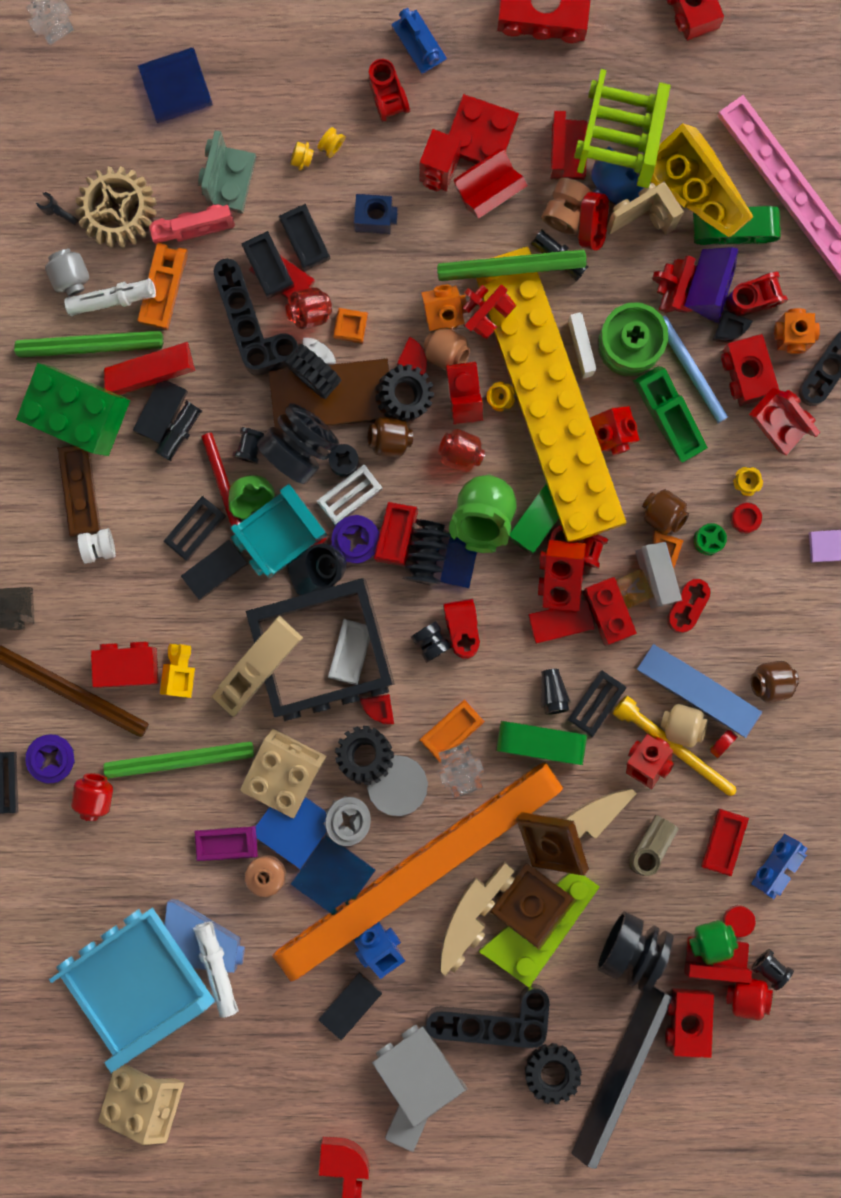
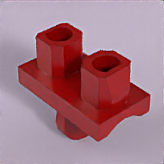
M687 255L685 259H675L673 265L665 264L663 272L656 271L653 273L652 280L659 284L657 293L663 295L658 310L665 313L672 311L688 313L692 311L685 306L688 296L685 291L687 285L691 286L697 267L694 265L696 258Z
M502 284L486 302L482 298L489 290L484 285H481L475 293L469 288L464 291L470 299L462 308L470 313L476 305L480 307L464 325L468 331L471 332L473 330L478 335L488 339L497 326L486 317L487 313L494 307L506 318L516 307L511 297L506 294L508 289Z

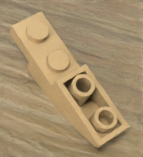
M279 616L225 677L219 688L212 695V698L229 714L235 717L303 637Z
M505 861L502 862L485 884L474 877L458 901L450 918L441 952L440 970L445 976L450 970L455 973L466 959L462 956L469 946L474 949L484 938L485 934L482 930L485 926L477 917L479 914L484 917L494 906L495 902L492 898L500 890L504 893L515 880L511 876L515 872L514 869Z

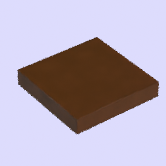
M524 812L519 814L516 820L532 867L581 876L587 873L589 867L573 820Z
M526 862L513 883L502 894L490 912L540 950L576 902V899Z

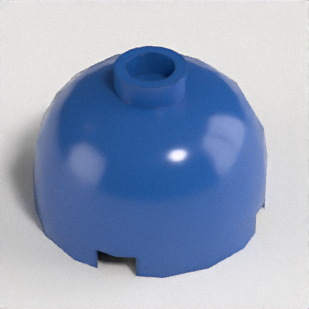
M610 146L606 148L607 150L615 151ZM598 160L595 161L591 171L592 181L596 186L593 192L605 194L608 200L615 205L625 199L631 202L639 197L638 193L644 187L637 186L639 175L634 172L633 168Z

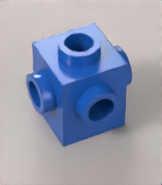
M380 922L354 939L359 949L355 952L357 958L365 968L369 966L380 979L405 962L403 955L397 947L401 943L398 936L391 927L386 930Z

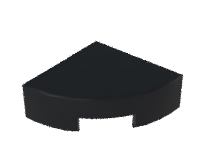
M724 311L713 340L717 342L736 340L749 329L753 321Z

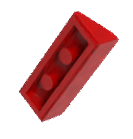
M184 342L104 368L105 389L121 395L196 371L189 344Z

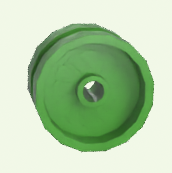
M640 302L626 303L615 308L606 318L598 338V352L603 363L614 373L623 376H639L650 371L663 355L668 343V327L663 316L653 307ZM630 337L634 338L637 341V343L630 342Z

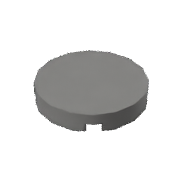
M394 755V758H391L392 768L388 767L386 770L389 774L386 777L381 775L379 777L381 781L378 783L374 780L371 781V785L367 786L370 800L378 810L387 815L403 816L414 812L422 805L427 795L428 781L425 771L418 762L407 756Z

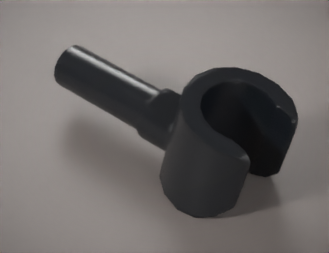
M42 193L50 200L47 206H41L36 202L44 214H56L74 226L77 224L79 219L58 206V202L50 193Z

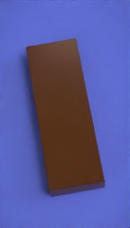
M74 445L57 447L69 536L77 537L78 534L83 533L96 534L101 530L90 452Z

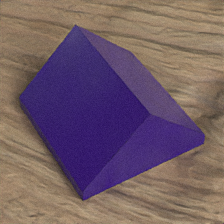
M737 248L702 249L685 302L686 307L713 322H720L736 270Z

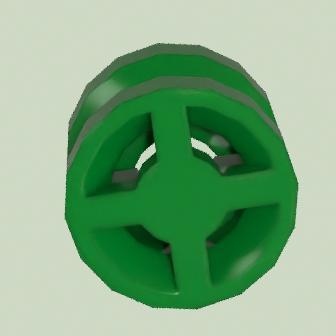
M715 523L703 525L695 532L693 537L695 549L703 555L716 554L725 547L727 542L725 530Z

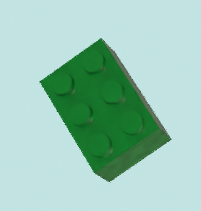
M37 363L16 420L92 454L109 456L131 400L55 367Z

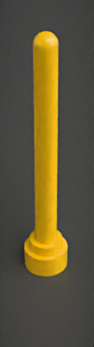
M625 695L617 704L612 714L619 720H626L628 723L632 721L651 737H659L665 740L670 745L674 755L728 796H733L736 793V787L687 748L667 740L665 731L639 712L640 708L636 706L637 702L631 697Z

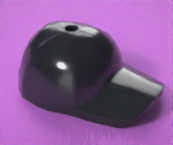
M321 543L309 547L288 566V573L296 593L304 595L334 586L343 578L347 562L345 556L338 548Z

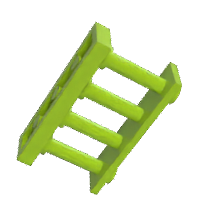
M601 69L598 81L592 80L588 98L593 99L585 139L584 141L578 140L574 158L580 159L577 172L583 173L587 158L633 168L634 172L639 173L637 186L649 189L656 166L671 85L659 82L656 94L642 95L603 86L607 70ZM600 98L646 108L647 112H651V114L646 113L644 116L600 106ZM596 117L640 127L647 134L642 133L639 136L596 126ZM592 138L638 148V151L643 152V154L638 153V156L590 146Z

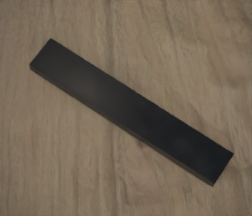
M656 986L647 994L643 992L571 1152L572 1155L589 1168L596 1170L672 1001V996Z

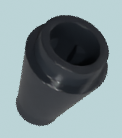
M554 668L542 671L541 708H544L545 714L554 715L569 711L568 704L571 701L559 669Z

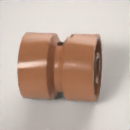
M560 178L552 193L554 200L548 201L541 219L557 231L570 235L576 234L580 224L582 200L591 190L575 180Z

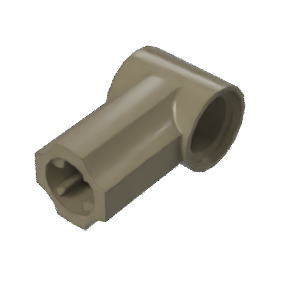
M655 815L636 850L630 854L629 866L631 870L643 876H651L657 873L660 869L661 861L679 828L668 820ZM643 853H647L652 859L651 867L645 871L638 865V858Z

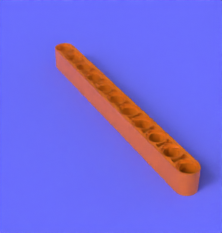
M546 762L537 765L288 941L272 957L290 982L297 980L516 825V818L521 812L533 813L563 790L562 784Z

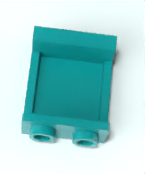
M290 484L279 490L280 494L239 525L234 524L230 527L235 533L230 538L241 552L246 549L253 559L249 561L252 568L259 576L264 573L269 579L289 565L309 547L317 544L327 536L325 530Z

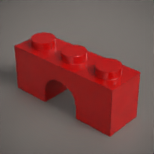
M501 0L497 31L512 37L524 34L532 35L535 39L539 40L558 38L566 43L585 42L591 0H560L559 7L550 13L537 11L532 5L531 0Z

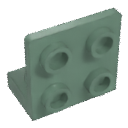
M215 130L213 139H208L206 143L205 157H208L206 168H201L198 186H201L202 195L205 196L208 206L228 205L230 211L243 214L255 166L256 154L226 147L221 131Z

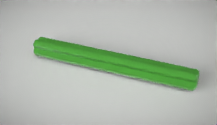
M582 249L447 262L437 265V275L439 281L584 268L587 258L585 250Z
M161 331L26 339L16 340L14 350L17 357L21 358L156 349L163 347L164 338Z
M243 742L104 763L103 770L105 777L109 779L254 757V746L252 742Z

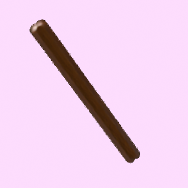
M0 645L1 665L138 737H143L149 726L148 722Z

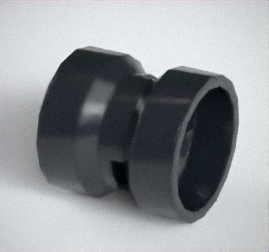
M437 621L411 636L415 645H419L423 650L422 656L426 663L452 648L448 639H444L440 634L441 628Z

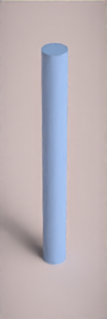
M666 315L663 316L668 327V343L717 423L722 422L728 418V415Z

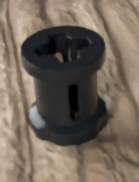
M241 427L239 431L242 434L237 451H234L232 456L248 463L258 464L259 459L257 455L259 448L257 442L264 433Z
M771 949L761 954L752 967L755 973L760 972L772 983L771 987L775 991L781 989L794 973L792 968H786L774 957V952Z

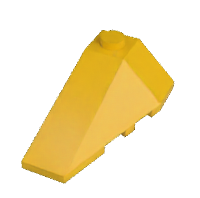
M682 123L659 145L651 183L657 186L665 181L680 205L688 208L728 237L734 235L753 218L752 213L715 152L696 127Z

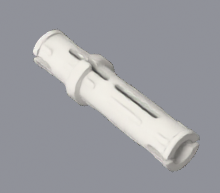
M150 278L129 284L121 282L116 287L66 297L65 308L68 315L74 316L116 305L129 306L132 302L154 298L156 296L155 285Z
M204 922L193 927L201 952L199 958L207 970L219 1017L225 1018L236 1014L239 1010L222 957L224 951L222 947H219L213 922Z

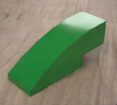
M657 366L633 380L653 420L681 463L708 448L683 396L678 394L666 368Z
M547 483L509 535V540L530 555H533L559 518Z

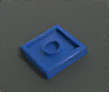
M306 796L294 818L269 807L256 825V837L301 869L327 832L323 824L326 821L327 814L324 809Z

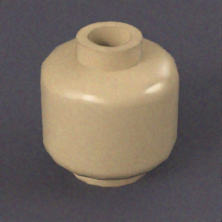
M676 704L671 712L665 711L661 722V728L666 729L665 735L667 740L686 747H693L697 742L702 743L708 726V719L704 718L702 710L684 704Z

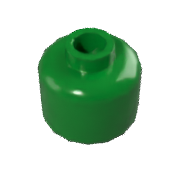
M721 920L696 926L694 929L695 938L689 939L694 957L700 956L707 965L731 959L734 950L738 949L732 926H726Z

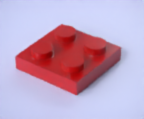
M463 94L449 135L461 139L460 158L477 164L500 148L507 151L519 118V113Z

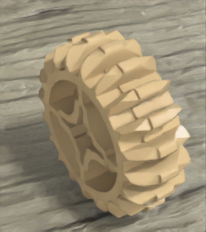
M108 166L106 175H103L100 170H96L97 179L93 181L92 178L87 177L86 182L89 187H79V191L84 197L76 198L75 202L80 208L76 209L75 213L77 217L81 218L79 221L81 228H87L86 235L89 238L95 236L97 244L101 245L106 240L107 246L113 248L117 241L119 246L124 248L126 245L125 240L129 239L132 244H136L135 235L139 234L143 238L146 236L143 227L149 228L152 221L148 218L156 217L157 213L151 207H154L157 202L154 197H150L153 194L151 186H145L147 182L144 177L137 178V174L133 170L129 171L126 175L124 167L121 166L115 174L112 167ZM123 187L133 192L128 193L126 191L120 194L114 192L111 188ZM103 193L104 200L100 205L96 206L97 210L94 211L95 203ZM111 198L120 206L121 217L113 210ZM139 203L135 217L129 222L128 215L130 211L135 209V205ZM103 221L105 223L116 221L121 227L108 228L99 223Z

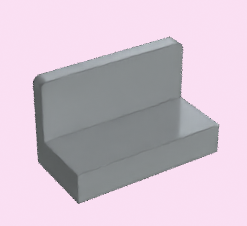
M667 543L650 544L636 550L651 609L681 601L682 598Z

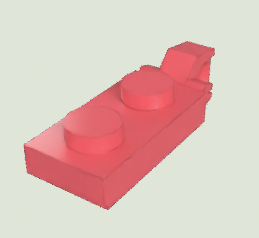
M213 205L208 207L206 211L182 213L175 219H158L152 222L149 229L154 244L173 239H177L180 242L234 228L235 224L228 205Z

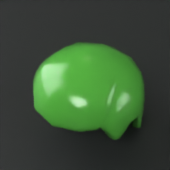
M249 475L237 479L230 486L228 496L229 511L234 517L243 520L247 519L253 512H256L274 498L275 491L273 486L266 478L258 475Z

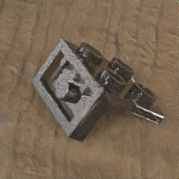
M33 588L0 589V629H7L9 631L25 630V624H34Z

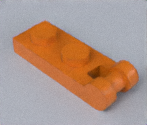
M157 244L148 277L155 285L156 296L142 300L137 320L139 324L164 330L169 329L183 270L188 258L187 249L178 247L177 250L168 248L166 244ZM165 260L173 261V267L163 266Z

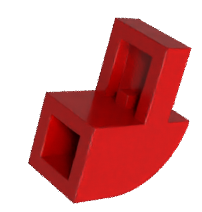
M323 1136L319 1176L343 1177L342 1198H361L363 1181H358L357 1179H369L370 1173L369 1160L365 1151L350 1139Z

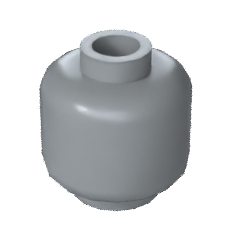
M64 249L48 257L49 262L45 265V271L56 292H66L68 296H73L85 290L83 285L89 280L90 276L79 253L71 252L70 249Z

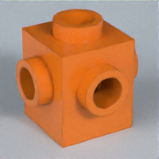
M444 284L436 286L434 290L421 292L429 331L440 328L454 330L458 325L465 324L463 313L468 312L462 307L467 302L466 296L459 294L457 285Z
M789 309L788 313L785 312L775 322L774 339L777 340V350H786L790 354H802L809 350L815 344V341L819 339L820 325L815 322V313H806V309ZM795 327H801V332H798Z

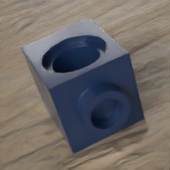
M356 194L355 232L391 234V225H397L398 207L393 206L392 196ZM374 209L384 212V216L378 220H374L368 215Z

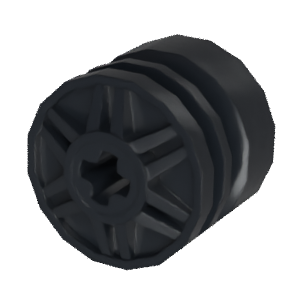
M290 403L285 408L286 415L282 414L277 418L282 430L270 427L257 442V446L266 459L279 471L298 483L306 484L319 469V464L314 457L327 460L330 457L329 451H335L339 446V440L319 417L298 404Z
M623 911L616 920L604 944L597 970L617 980L628 969L627 984L633 987L639 981L638 989L647 994L652 990L667 966L674 935L664 930L659 936V928L655 925L650 927L645 935H642L644 921Z

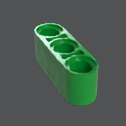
M774 206L748 207L753 218L731 237L726 236L693 212L694 243L698 245H724L779 241L781 239L779 208Z
M500 721L496 751L583 765L588 735Z

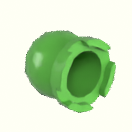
M491 474L474 477L466 482L458 493L457 509L452 514L449 531L454 540L458 537L466 543V549L479 553H493L496 551V547L503 544L504 546L507 545L511 531L510 523L515 516L517 505L513 489L504 479Z

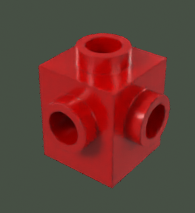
M630 406L611 408L590 417L602 452L612 451L613 455L621 454L630 450V444L640 441L637 424L633 419Z
M647 734L642 742L637 740L630 749L628 756L631 758L627 762L626 774L652 789L660 777L665 779L674 766L672 762L673 750L665 740L659 737L653 738Z

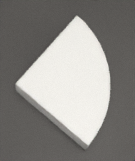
M303 338V345L315 352L326 364H336L333 353L326 345L313 338Z

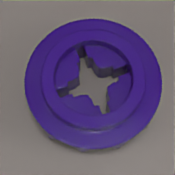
M351 515L340 520L335 526L332 533V546H335L343 553L346 562L362 563L371 559L375 554L380 536L379 531L370 519L360 515ZM361 527V539L368 543V545L357 544L356 548H353L351 552V541L343 535H355L356 531Z
M47 734L40 736L27 749L25 758L27 769L38 781L44 783L59 782L70 774L75 764L74 749L67 739L58 735ZM59 749L55 759L61 766L50 764L43 769L47 759L41 750L53 753Z

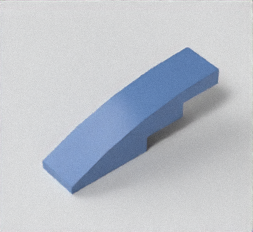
M654 644L637 668L643 675L662 685L669 692L690 703L694 708L702 710L704 714L744 738H747L762 714L760 710Z

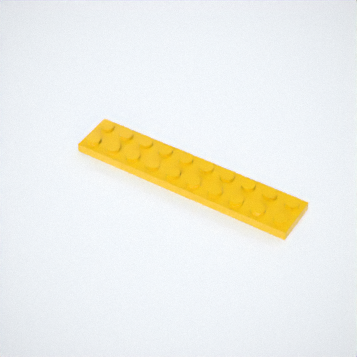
M529 246L493 258L530 255L531 252ZM538 272L475 278L478 288L484 285L489 290L482 298L484 302L502 284L508 289L506 294L516 304V307L506 318L494 307L487 314L490 321L497 326L494 334L567 542L579 541L625 526L627 522Z

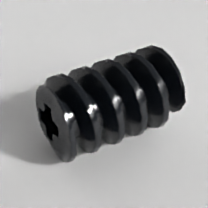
M416 519V524L423 529L413 531V535L420 541L411 542L410 547L417 551V553H410L407 557L415 564L405 566V571L412 576L403 577L402 579L425 585L440 584L441 581L433 575L444 570L436 562L446 560V557L439 553V550L449 548V545L444 543L442 538L451 537V534L444 529L445 525Z

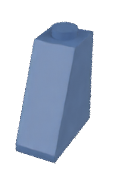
M171 899L167 902L165 927L192 967L206 970L204 963L199 958L201 952L193 927L212 920L183 902ZM212 921L219 947H222L224 951L222 957L227 972L234 973L237 965H243L245 946H240L241 937Z

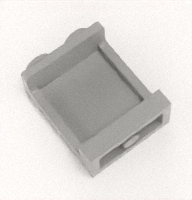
M414 1025L401 1034L404 1040L399 1044L393 1046L392 1043H389L377 1051L378 1059L373 1061L372 1064L412 1125L416 1127L468 1090L463 1080L459 1079L433 1038L429 1035L426 1026H422L419 1029L417 1025Z

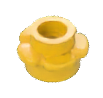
M297 141L292 153L290 165L298 167L299 171L303 169V166L309 167L314 150L309 148L308 141L305 144Z
M496 382L487 392V401L496 411L510 409L515 402V390L510 384ZM500 394L504 395L503 399L499 398Z
M754 467L740 468L736 472V478L733 480L735 489L741 491V494L744 496H752L756 491H760L763 487L760 471ZM750 479L751 483L747 484L745 480Z

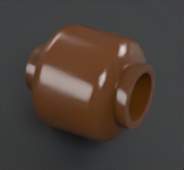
M378 417L374 424L369 425L367 433L368 447L372 448L378 456L401 457L406 452L407 447H411L413 444V430L408 429L405 420Z
M663 489L657 494L650 493L642 505L645 509L644 521L663 534H669L672 531L677 533L689 517L687 503L667 489Z
M786 661L760 664L751 676V687L754 694L768 703L787 700L793 697L796 687L799 685L797 671L792 669L791 665Z

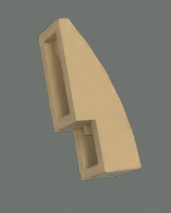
M630 788L608 793L578 807L563 819L574 821L579 838L587 832L596 839L637 793Z

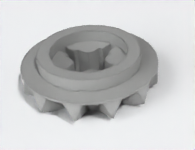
M344 796V798L333 801L330 809L325 811L327 816L323 824L326 827L327 836L336 844L342 846L355 845L367 835L371 816L369 809L361 800ZM342 813L347 816L352 815V818L349 820L351 829L340 825L343 822Z

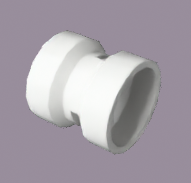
M109 528L99 530L97 534L93 535L89 533L78 534V545L84 564L95 562L97 558L101 557L104 559L115 558V545Z

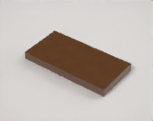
M388 358L329 365L342 381L326 399L320 397L319 394L317 395L300 378L295 376L290 369L269 371L274 427L282 430L277 418L282 414L286 415L285 408L290 403L298 404L312 412L327 426L372 422L378 417H386L384 414L387 411L384 408L382 410L378 408L381 401H376L375 395L379 391L375 390L376 386L380 383L381 377L389 372Z

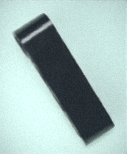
M229 258L218 261L213 270L214 277L242 361L248 372L259 376L267 374L269 371H276L287 367L285 361L297 349V341L293 336L286 333L264 339L238 263ZM231 271L235 287L230 288L225 278V272ZM236 298L246 300L245 305L240 309H233L230 306L231 302ZM250 325L255 328L254 334L250 337L245 338L240 335V331L244 326ZM281 345H292L293 351L288 356L279 355L277 351ZM253 354H263L265 358L262 364L254 366L249 363L250 357Z
M531 984L530 987L526 986L521 992L519 1013L437 1006L427 1013L426 1029L430 1036L439 1040L538 1048L543 1045L547 1037L549 997L542 986ZM532 993H539L543 996V1001L538 1007H530L526 1003L528 996ZM438 1016H443L446 1023H453V1017H458L456 1021L457 1031H453V1024H443L442 1029H436V1023L433 1022L437 1021ZM470 1018L479 1022L478 1029L471 1033L466 1032L462 1028L463 1022ZM504 1021L510 1025L509 1031L505 1035H496L493 1032L494 1025L497 1022ZM530 1024L540 1027V1034L535 1038H527L524 1035V1029Z

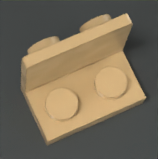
M665 181L657 186L652 183L649 189L643 188L638 193L639 197L630 202L628 199H625L613 208L614 212L610 217L607 227L609 234H612L650 211L651 214L649 216L653 225L658 230L662 229L664 234L667 235L676 229L684 211Z
M272 729L264 739L240 790L242 793L294 818L327 756Z
M124 1064L113 1071L100 1113L99 1123L142 1145L167 1143L184 1082L176 1078L155 1079Z

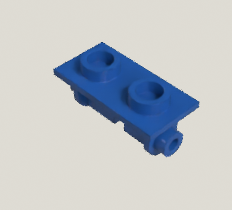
M409 8L403 9L399 13L400 19L392 23L391 26L419 71L423 74L447 60V57L417 9L414 11H410Z
M784 833L782 838L774 845L773 851L764 865L758 869L751 885L763 891L772 899H775L777 895L781 896V893L791 880L784 871L788 868L795 873L807 857L805 853L808 848Z

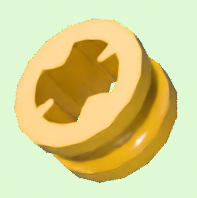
M334 127L326 131L317 146L319 151L325 150L326 156L329 158L339 151L345 141V136L343 134L338 135Z

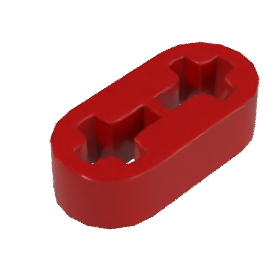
M590 191L582 200L578 236L579 244L582 248L598 251L604 245L609 210V200L605 194Z
M692 579L687 582L680 591L682 600L673 604L667 621L669 627L674 632L685 633L691 630L705 608L711 591L708 583L701 579ZM699 585L703 598L698 597L694 600L693 604L688 603L692 596V593L688 591L689 587L695 588ZM687 607L690 609L686 615L689 624H683L678 627L676 625L678 620L674 616L675 614L683 613Z

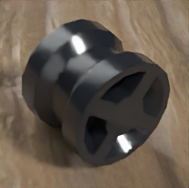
M339 444L335 451H330L328 462L336 475L348 477L358 469V454L352 446Z

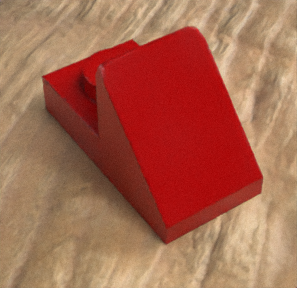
M476 361L446 365L453 425L483 421V400L480 394Z

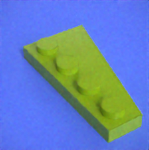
M567 873L556 883V885L574 897L576 902L540 950L509 926H506L490 942L481 947L479 952L527 987H530L600 888L599 885L585 875Z

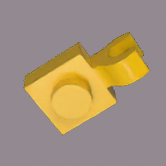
M169 644L168 658L171 661V665L163 664L160 686L161 695L192 697L195 668L188 667L191 646Z

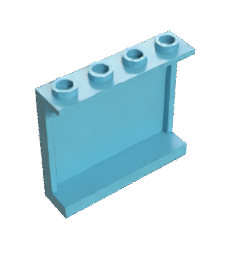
M153 907L144 914L137 910L123 920L126 924L124 928L119 930L116 925L101 935L103 939L101 944L97 946L93 941L78 951L81 956L78 960L74 961L71 956L56 967L59 973L49 979L53 983L61 977L113 1055L104 1062L111 1073L204 1012L215 1002Z

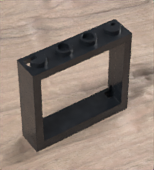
M366 579L353 580L246 611L255 644L263 635L260 622L358 595L381 676L380 679L283 705L273 672L266 679L265 685L274 718L283 716L284 722L302 717L300 711L312 708L313 713L331 709V702L341 700L342 705L360 701V694L371 692L372 697L389 692L388 686L395 685Z

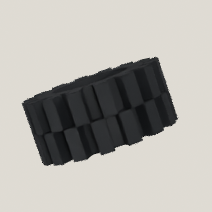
M300 344L285 361V365L293 371L292 373L300 378L302 382L324 399L342 381L322 358L318 357L315 352L303 344Z
M409 364L404 367L399 365L381 377L380 383L376 386L375 391H379V393L375 395L376 401H381V404L378 405L379 410L384 408L387 411L384 416H393V418L405 420L407 423L428 411L427 408L431 407L433 402L430 399L434 397V392H430L429 389L433 387L432 382H426L425 379L429 377L426 373L423 375L419 374L421 371L419 367L412 369V365ZM406 383L413 389L414 400L411 404L405 405L397 400L395 396L397 384Z
M358 726L354 727L353 733L347 731L344 733L347 737L344 740L339 739L338 743L341 746L335 749V753L338 755L335 758L336 763L340 766L341 772L357 784L361 785V782H363L365 785H371L373 780L378 783L381 781L379 777L381 775L386 777L389 774L386 771L387 768H392L393 766L391 758H394V753L391 750L392 746L387 738L377 729H371L369 726H363V729H360ZM362 745H371L375 749V758L367 766H358L354 761V753Z
M551 1043V1046L541 1045L542 1048L533 1050V1055L527 1059L525 1078L528 1088L538 1100L542 1099L544 1103L554 1102L556 1105L560 1104L562 1100L567 1102L570 1100L569 1096L572 1094L575 1096L578 1092L577 1087L581 1085L580 1078L582 1072L579 1062L572 1051L570 1052L563 1045L561 1047L557 1043ZM557 1062L564 1067L565 1076L559 1084L549 1085L542 1080L541 1071L547 1063Z

